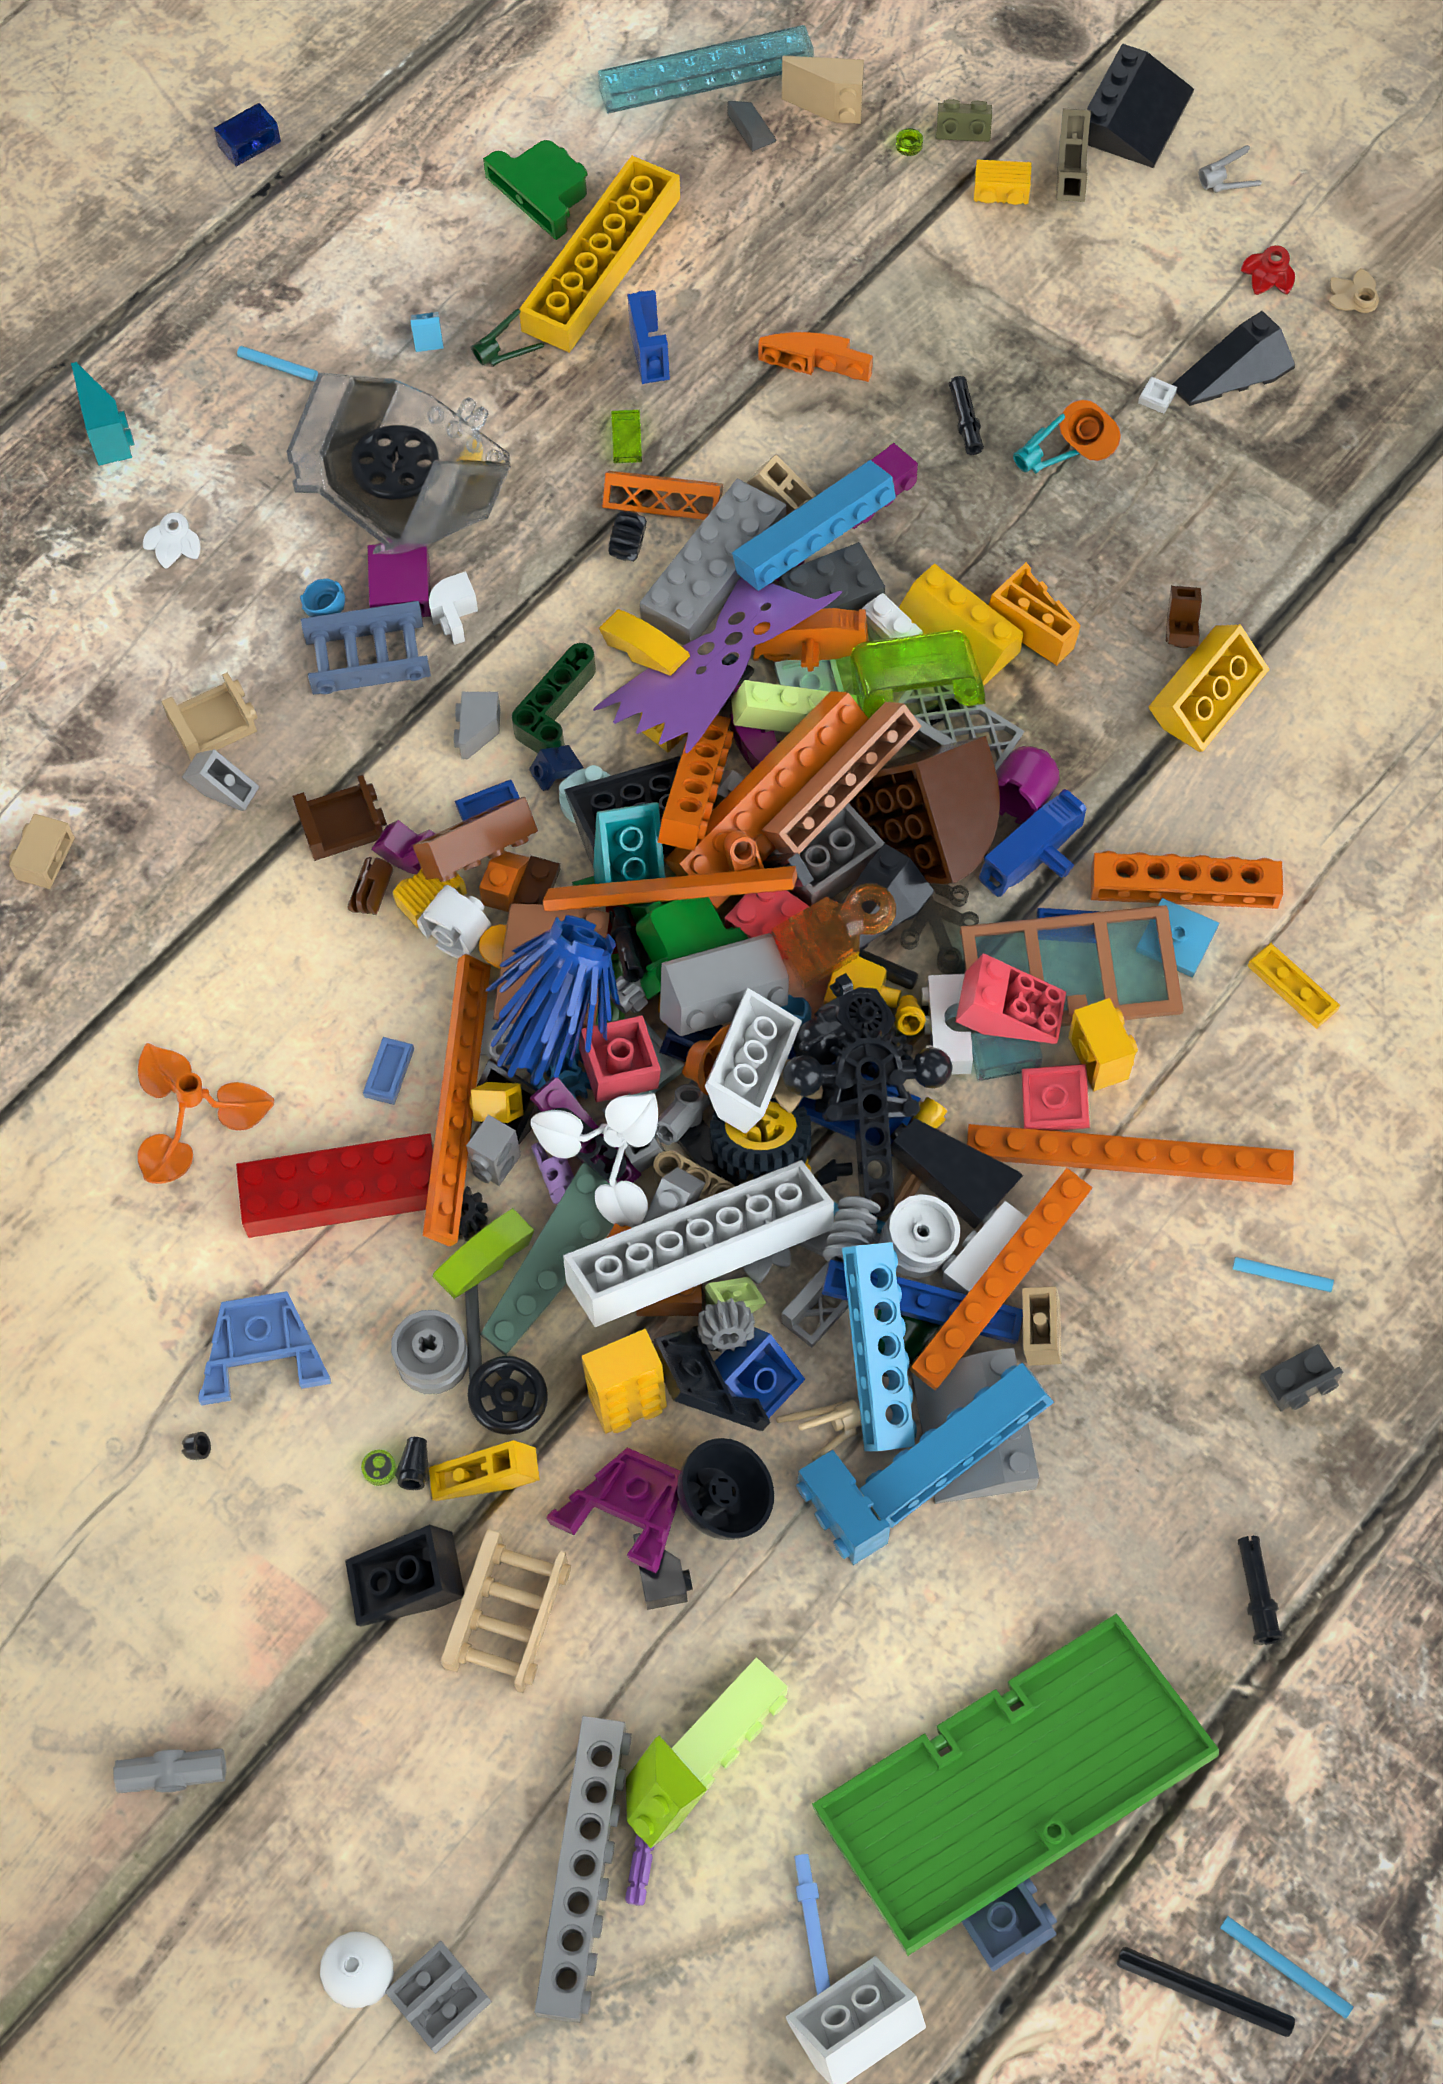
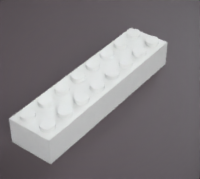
M800 1160L563 1255L566 1283L594 1327H597L830 1231L831 1225L834 1223V1202L804 1162Z

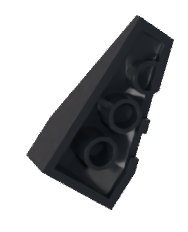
M1260 311L1234 329L1172 385L1177 387L1176 393L1189 406L1220 398L1225 392L1236 389L1241 392L1248 390L1250 385L1263 382L1264 385L1272 383L1293 370L1295 363L1282 329L1266 313Z
M884 843L858 877L814 943L812 950L833 963L840 964L851 955H856L867 948L868 944L883 934L886 936L892 932L894 927L906 919L909 921L917 916L933 896L934 890L911 858Z

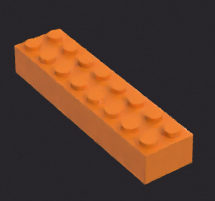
M830 691L712 811L710 821H707L704 840L698 839L695 851L676 847L664 859L665 863L677 877L729 872L723 843L726 836L733 831L745 832L755 841L761 862L776 849L761 830L869 720L848 692ZM741 841L737 843L734 853H743L746 850L747 842ZM730 895L709 897L714 908L717 909Z

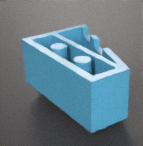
M833 1450L798 1471L799 1483L796 1484L800 1495L806 1502L812 1501L818 1510L814 1513L817 1521L824 1530H831L836 1538L833 1544L843 1559L848 1557L852 1564L855 1565L888 1544L891 1525L885 1518L879 1521L871 1508L874 1505L868 1495H862L855 1484L856 1479Z

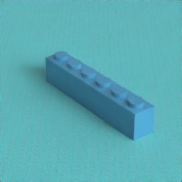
M869 460L733 551L732 555L737 574L756 590H761L896 498L893 477Z
M1023 1363L1006 1369L1002 1373L1001 1379L993 1386H987L979 1390L974 1395V1400L964 1408L960 1407L952 1411L947 1416V1421L937 1429L933 1428L925 1432L920 1437V1442L913 1448L899 1452L893 1458L891 1465L883 1471L878 1470L872 1473L866 1479V1484L860 1488V1491L864 1496L868 1495L874 1504L872 1508L881 1520L885 1518L891 1525L890 1527L893 1528L1054 1403L1033 1373Z

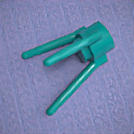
M1064 414L1058 416L1046 429L1042 427L1022 448L1013 454L1014 462L1020 470L1026 473L1032 469L1036 474L1045 467L1080 454L1075 449L1041 462L1044 454L1038 444L1065 419Z

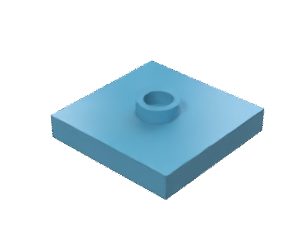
M1161 898L1158 906L1167 905L1169 911L1177 971L1193 978L1218 929L1219 922ZM1151 919L1135 952L1162 964L1156 919Z

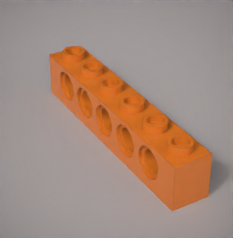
M716 715L705 733L688 753L685 752V743L662 817L658 843L695 851L698 839L704 840L708 825L707 821H710L713 803L716 800L718 787L721 783L723 770L734 736V732L729 731L731 718Z
M1113 851L1094 853L1091 866V900L1159 903L1161 898H1164L1175 904L1278 909L1283 896L1282 861H1273L1269 858L1247 860L1234 856L1227 858H1210L1206 855L1180 857L1176 854L1158 856L1148 855L1143 852L1117 854ZM1118 873H1126L1130 877H1121ZM1155 874V875H1158V876L1161 877V878H1160V879H1154V878L1150 877L1149 875ZM1180 876H1188L1192 880H1184ZM1212 877H1218V878L1222 879L1223 881H1222V882L1215 881V880L1212 879ZM1243 879H1251L1255 883H1248Z

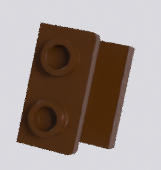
M363 775L357 776L359 784L309 801H307L304 792L292 796L314 861L375 842L382 834V827L386 826L387 823L382 808L375 809L373 802L378 799L372 783L366 784Z

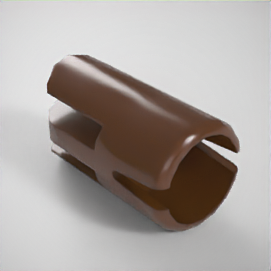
M372 857L364 860L347 906L349 911L377 915L393 873V867L390 863L383 859L375 858L371 865Z

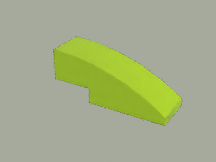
M512 1208L461 1246L433 1273L432 1277L455 1299L502 1269L505 1260L530 1244L534 1229Z

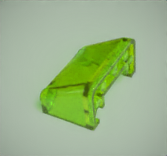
M959 630L863 642L856 645L851 652L854 695H857L858 706L868 719L885 702H894L893 692L953 684L954 696L959 703L965 706L986 704L984 686L970 641Z

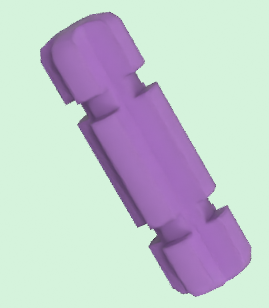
M636 1834L634 1846L637 1849L633 1852L628 1879L631 1884L627 1887L625 1900L628 1904L642 1906L646 1899L647 1891L644 1888L648 1886L653 1858L650 1853L654 1851V1847L650 1849L643 1839Z

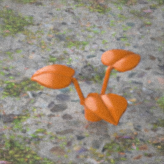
M146 1043L138 1064L139 1083L148 1095L155 1098H163L171 1091L176 1093L177 1101L179 1102V1112L173 1140L165 1134H156L146 1138L140 1145L138 1164L144 1180L155 1184L171 1182L184 1175L190 1168L193 1161V1150L188 1144L179 1142L186 1107H195L202 1101V1098H205L212 1107L219 1108L218 1119L224 1126L232 1130H247L258 1124L273 1107L274 1098L260 1088L234 1082L225 1084L218 1089L217 1102L210 1096L208 1089H202L201 1078L197 1074L192 1073L191 1065L183 1055Z

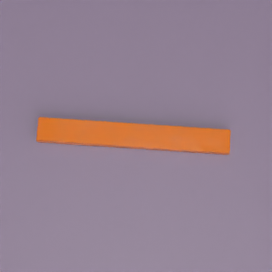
M796 866L556 887L548 889L543 899L545 911H558L793 890L797 879Z

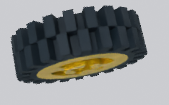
M772 1098L764 1116L746 1134L718 1118L716 1111L712 1115L713 1120L710 1121L712 1156L714 1160H718V1166L721 1169L727 1167L728 1174L733 1176L739 1170V1179L746 1180L749 1174H753V1179L760 1177V1175L768 1174L800 1160L805 1164L807 1156L810 1155L811 1119L809 1115L807 1116V1110L804 1106L799 1108L798 1104L790 1113L782 1108L775 1098Z

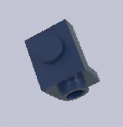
M565 745L557 748L540 749L529 770L540 788L546 791L551 788L555 779L566 778L571 773L584 767L571 747Z

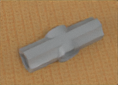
M691 1080L689 1084L681 1085L676 1089L674 1101L658 1118L655 1135L659 1142L666 1145L677 1142L689 1127L697 1126L702 1122L703 1111L711 1103L709 1095H705L700 1091L697 1082Z
M212 1749L187 1753L184 1750H163L154 1753V1756L116 1760L115 1767L113 1768L116 1792H140L153 1789L157 1792H176L185 1790L188 1785L223 1782L226 1776L224 1750Z

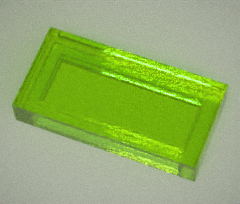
M640 409L611 411L614 464L642 462Z

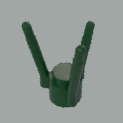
M520 309L513 311L487 336L471 346V350L480 364L485 365L490 362L492 367L502 361L544 347V343L541 342L498 356L501 348L495 338L520 314Z

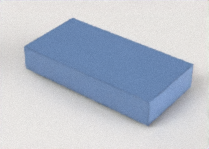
M386 1037L382 1038L363 1091L365 1098L395 1105L414 1052L413 1044Z

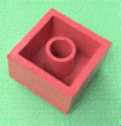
M787 890L745 894L724 918L725 928L733 927L735 929L741 927V930L749 938L768 933L772 934L783 960L799 942L804 930L807 927H812L813 908Z
M643 1015L607 1023V1041L603 1038V1033L601 1034L598 1030V1025L593 1026L591 1050L589 1053L585 1051L587 1028H582L579 1039V1051L596 1103L628 1095L629 1093L633 1095L658 1089L661 1068Z

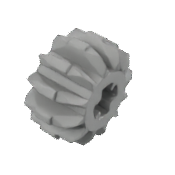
M732 1298L726 1302L718 1300L717 1304H708L705 1311L698 1313L699 1327L697 1329L699 1338H701L703 1344L707 1345L709 1350L718 1348L720 1353H723L726 1349L734 1351L735 1347H745L747 1340L754 1338V1316L750 1308L746 1307L744 1301L734 1302Z

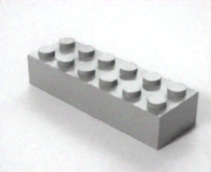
M737 478L640 601L641 620L649 623L682 645L699 638L725 605L740 579L736 572L732 552L786 516V504Z

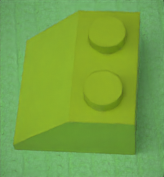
M660 1735L653 1740L626 1777L627 1822L650 1849L679 1828L707 1791V1788Z

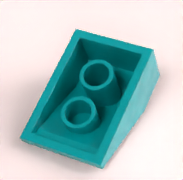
M77 362L71 363L85 428L98 465L132 458L130 446H134L135 443L125 411L118 410L115 399Z
M654 802L597 812L593 863L595 884L665 878L662 843H658L661 827L659 803Z

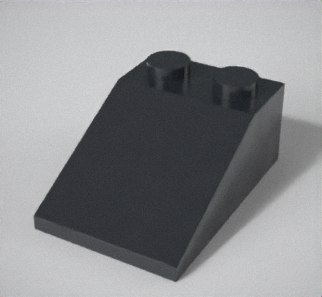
M427 1525L345 1560L356 1625L360 1627L437 1609L462 1599L464 1595L453 1532L433 1525Z

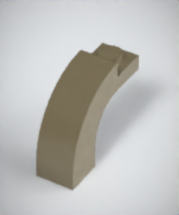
M1063 108L1057 167L1056 197L1058 201L1085 202L1087 147L1091 110Z

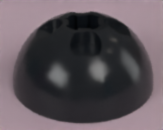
M726 1438L708 1440L697 1446L689 1454L681 1467L677 1483L679 1503L689 1522L702 1533L716 1539H741L760 1530L769 1519L774 1504L772 1478L762 1459L743 1443Z

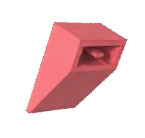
M983 953L965 972L955 1022L983 1035L1056 1044L1059 1039L1066 991Z

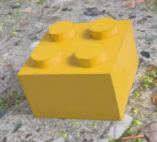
M1110 998L1074 1010L1068 1035L1080 1064H1086L1087 1079L1093 1092L1128 1080L1132 1066H1134L1135 1055L1138 1052L1134 1037L1131 1034L1127 1035L1123 1026L1125 1021L1120 1008H1115Z

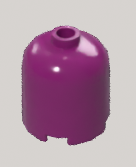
M1022 746L1009 753L996 770L1000 794L999 815L1003 816L1006 812L1017 818L1014 821L1015 823L1023 824L1048 802L1058 785L1060 775L1055 760L1051 758L1047 751L1033 746Z

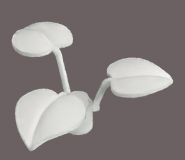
M655 1094L624 1095L614 1098L605 1110L608 1124L602 1123L599 1128L588 1134H581L583 1130L581 1120L569 1112L549 1110L534 1115L531 1118V1127L542 1147L555 1157H574L581 1149L580 1141H588L601 1133L604 1134V1140L608 1145L618 1147L609 1178L610 1185L603 1184L596 1189L595 1203L603 1217L613 1224L626 1225L631 1228L641 1225L648 1210V1202L644 1192L632 1182L620 1181L617 1183L616 1177L624 1151L628 1146L627 1143L635 1147H641L651 1142L655 1136L658 1126V1106Z

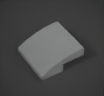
M439 1941L385 1991L435 2054L492 2002L442 1941Z

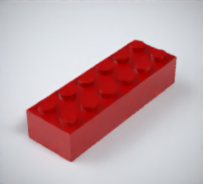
M431 1133L237 1163L241 1219L248 1238L426 1210L434 1150Z

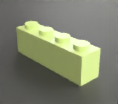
M744 680L731 699L734 725L790 733L825 698L829 691ZM851 695L858 704L857 695Z
M756 1657L671 1749L708 1790L715 1781L712 1775L721 1765L727 1768L739 1755L740 1752L737 1748L745 1739L751 1742L764 1727L761 1722L769 1713L775 1716L788 1701L785 1698L788 1686Z

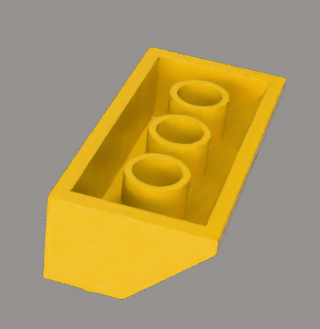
M935 563L914 581L898 607L912 620L911 623H915L923 631L922 643L980 689L1021 652L1023 632Z
M1241 624L1216 625L1148 708L1163 730L1198 752H1203L1270 669Z

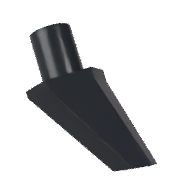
M832 1159L813 1175L820 1185L823 1186L837 1181V1176L853 1175L852 1162L836 1163V1160Z

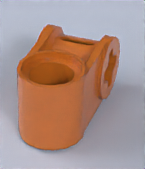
M733 831L726 836L723 844L729 872L764 869L755 841L745 832ZM746 841V850L741 854H735L734 848L737 843Z

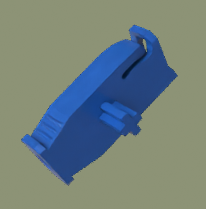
M1062 790L1059 795L1042 806L984 857L985 862L979 875L981 883L997 897H1001L1009 887L1021 882L1042 863H1045L1061 878L1063 876L1066 877L1070 870L1074 868V864L1057 849L1077 829L1083 826L1086 813L1084 803L1070 791ZM990 876L994 877L1001 885L995 886L989 880Z

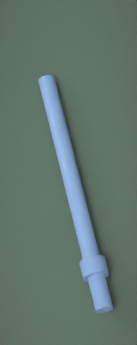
M801 1854L794 1856L799 1883L796 1886L798 1902H802L818 1995L830 1987V1980L816 1899H819L817 1883H813L809 1855Z

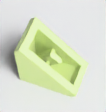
M749 1276L708 1283L705 1286L706 1305H715L718 1300L726 1302L732 1298L734 1302L744 1301L746 1307L750 1308L751 1313L766 1304L763 1296Z

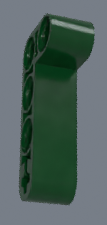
M576 643L572 645L512 713L513 730L516 739L536 753H539L540 749L565 746L563 729L555 719L593 678L596 672L594 650L589 644ZM549 702V704L542 705L541 703ZM525 723H531L530 725H527V726H523V725H522V724H525ZM554 738L552 741H546V739Z

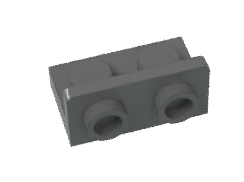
M1317 1344L1261 1373L1259 1378L1281 1412L1289 1407L1292 1410L1303 1407L1310 1401L1309 1397L1318 1392L1321 1395H1326L1339 1386L1338 1381L1344 1372L1340 1367L1334 1369L1320 1345Z

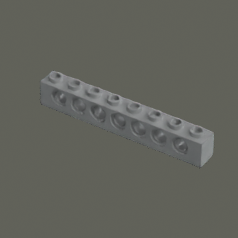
M582 1716L534 2012L537 2017L581 2023L582 2014H589L592 1991H586L588 1976L595 1975L598 1955L597 1953H592L594 1938L601 1937L603 1916L598 1915L600 1900L606 1901L609 1878H603L605 1863L612 1864L615 1842L609 1841L611 1827L618 1826L620 1805H615L617 1790L623 1791L626 1769L620 1768L622 1754L629 1755L632 1734L626 1733L625 1722ZM608 1751L611 1753V1762L604 1767L596 1766L593 1763V1757L597 1752ZM596 1786L603 1787L607 1791L603 1801L592 1803L587 1799V1794L591 1788ZM590 1822L600 1825L601 1831L595 1839L588 1840L582 1837L581 1830L584 1825ZM582 1859H590L595 1863V1869L589 1876H579L575 1872L577 1863ZM585 1896L589 1899V1907L584 1913L575 1914L570 1911L569 1905L574 1897ZM571 1933H578L583 1937V1945L577 1951H567L563 1946L564 1939ZM567 1970L575 1972L577 1974V1983L573 1988L563 1990L558 1987L557 1980L562 1972Z

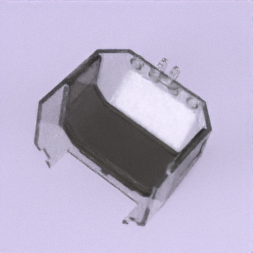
M322 372L318 373L287 449L289 464H293L296 479L292 480L295 493H319L384 544L376 546L373 554H402L432 544L474 523L488 519L511 468L510 454L479 431L485 425L489 414L482 406L474 410L476 402L470 397L462 401L455 413L431 394L395 379ZM406 425L417 428L432 438L438 449L439 461L434 460L432 464L429 460H422L417 463L420 467H427L432 464L420 494L406 499L388 500L370 495L357 484L353 475L351 456L355 445L367 433L384 426ZM381 439L377 442V444L380 446L389 445L392 441L389 439ZM411 440L407 442L405 445L408 447H416L420 444V442L416 440ZM396 453V461L392 464L393 472H395V464L398 461V453ZM365 457L359 462L361 464H370L374 459ZM382 477L373 478L370 482L373 484H381L385 481V479ZM409 478L400 481V484L404 486L414 483V480Z

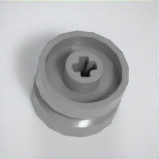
M421 1310L407 1316L397 1326L393 1334L391 1343L392 1356L401 1379L412 1390L423 1394H440L452 1389L463 1379L469 1366L468 1347L460 1325L450 1315L438 1310Z

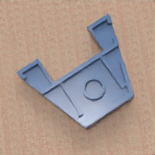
M287 1291L221 1302L212 1338V1350L205 1367V1379L203 1387L199 1392V1403L201 1406L231 1401L228 1368L296 1356L301 1389L331 1384V1378Z

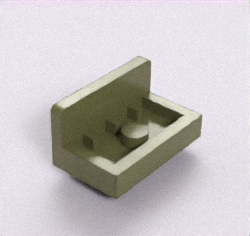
M955 99L944 100V103H938L937 139L990 141L992 105H987V102L979 100L972 101L971 104H960V101Z

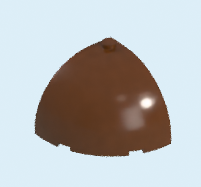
M986 736L958 741L889 760L849 802L885 844L911 858L929 883L953 884L967 877L980 865L992 845L999 819L1000 794L998 777Z

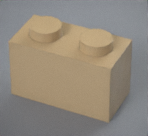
M34 813L30 823H27L22 830V839L17 849H14L10 854L9 866L16 880L51 889L75 837L68 823Z
M1022 1288L1023 1350L1028 1366L1062 1364L1061 1312L1057 1288Z

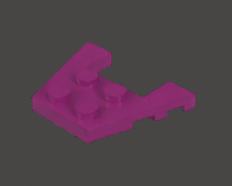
M627 1447L594 1475L596 1480L582 1491L577 1489L568 1497L570 1501L559 1511L556 1509L552 1510L546 1519L550 1525L575 1535L591 1510L596 1507L644 1530L627 1556L632 1563L656 1573L660 1566L679 1501L677 1483L680 1470Z

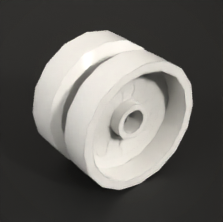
M924 1194L909 1196L897 1204L881 1230L879 1243L893 1242V1250L896 1251L898 1257L896 1271L903 1276L913 1278L931 1276L943 1267L958 1245L960 1225L954 1211L939 1198Z

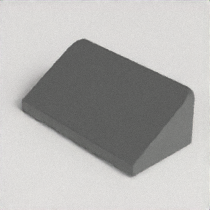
M727 102V114L752 152L776 142L775 136L751 102Z

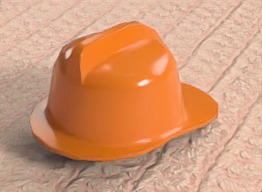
M1079 400L1071 403L1063 411L1062 414L1065 415V419L1059 424L1061 434L1082 456L1089 460L1099 461L1108 458L1115 452L1121 438L1119 426L1097 404L1088 400Z
M731 1024L722 1027L712 1040L694 1043L687 1054L682 1074L697 1082L700 1091L705 1095H708L705 1088L706 1081Z

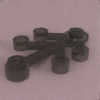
M929 883L935 894L950 899L951 904L954 906H964L968 901L969 892L962 885L951 887L946 884ZM961 893L964 895V898L957 899L954 897V894ZM932 896L915 917L910 928L902 931L900 943L905 949H915L919 944V938L924 927L929 922L939 948L936 962L937 967L944 974H954L961 968L962 954L957 948L952 947L942 919L960 927L968 926L964 923L967 919L974 921L973 925L979 924V917L976 913L970 911L962 914L934 901ZM913 936L915 941L908 942L904 938ZM952 955L955 959L947 960L944 956Z

